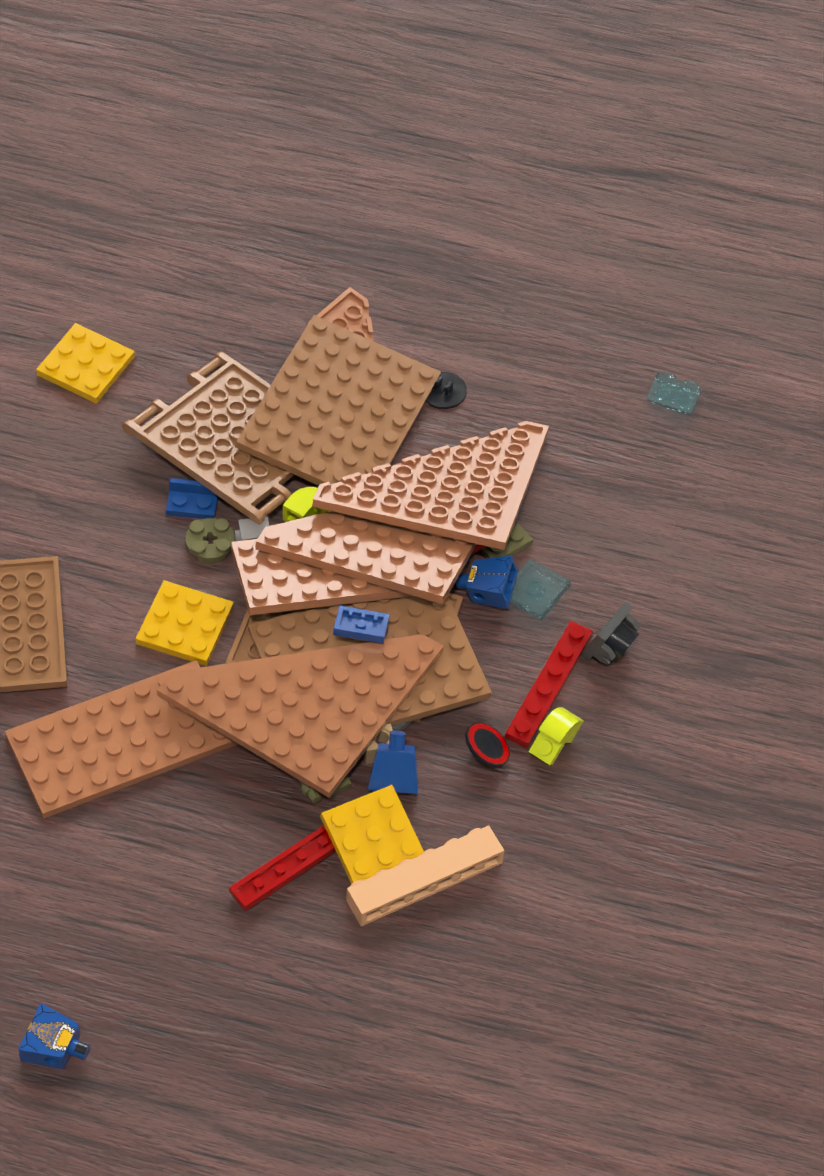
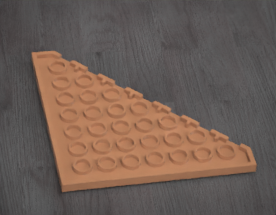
M524 421L518 423L516 428L510 430L506 427L489 432V436L481 439L475 436L460 441V445L450 448L446 445L433 449L429 455L421 457L417 454L401 460V463L393 466L387 463L374 467L370 473L361 475L359 472L342 477L341 482L322 483L314 495L312 507L505 550L547 438L549 426Z
M330 511L265 527L256 540L255 549L443 604L477 544Z
M424 634L385 639L384 644L365 642L174 671L157 689V696L329 798L443 653L444 646Z

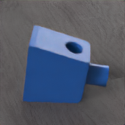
M391 731L389 744H378L369 777L368 790L377 791L393 785L396 792L418 794L419 781L416 750L413 745H405V732Z

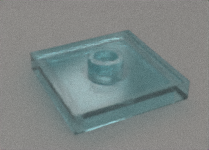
M529 559L517 574L510 603L542 620L571 586L570 580Z

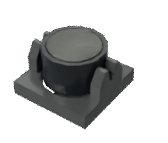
M627 602L623 603L582 652V656L588 661L594 656L600 662L607 665L612 660L616 663L639 635L636 632L640 627L636 619L628 614L633 607Z

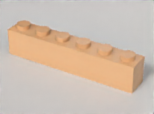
M490 826L482 829L476 828L466 836L459 839L453 838L437 849H428L421 856L412 860H403L394 868L380 870L367 880H358L352 883L347 888L346 901L360 926H364L502 864L504 849Z

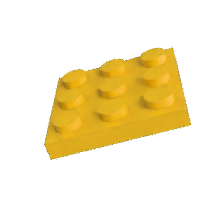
M75 323L38 366L36 372L37 376L97 404L135 358V351Z
M164 580L135 638L136 644L191 662L197 660L198 664L207 666L233 611L234 602Z
M393 785L320 814V818L351 884L358 880H367L380 870L394 868L401 861L406 859L412 860L421 856L424 852Z

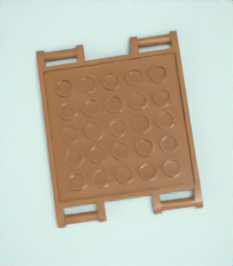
M218 352L214 355L213 360L197 372L193 371L187 375V381L194 387L170 406L159 399H155L150 403V407L134 419L125 421L122 424V429L127 435L135 436L260 525L265 520L264 517L282 503L284 504L291 496L290 491L282 486V484L295 474L235 448L237 439L266 394L270 384L224 352ZM218 367H221V368H219L217 371H215L213 374H211L209 377L204 378V377H206L208 374H210L211 372H213L215 369H217ZM155 414L157 415V416H155L153 419H151L150 421H148L146 424H144L142 427L140 426L141 424H143L144 422H146L148 419H150V418H151L152 416H154ZM271 493L276 495L259 510L255 508L257 504Z

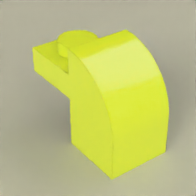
M305 487L295 491L283 504V520L288 522L330 511L312 507L313 498L318 488Z
M563 707L554 709L538 729L540 733L529 752L545 763L553 765L565 743L573 741L584 720Z

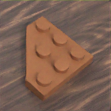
M351 287L316 315L373 341V328L371 317H369L368 299Z

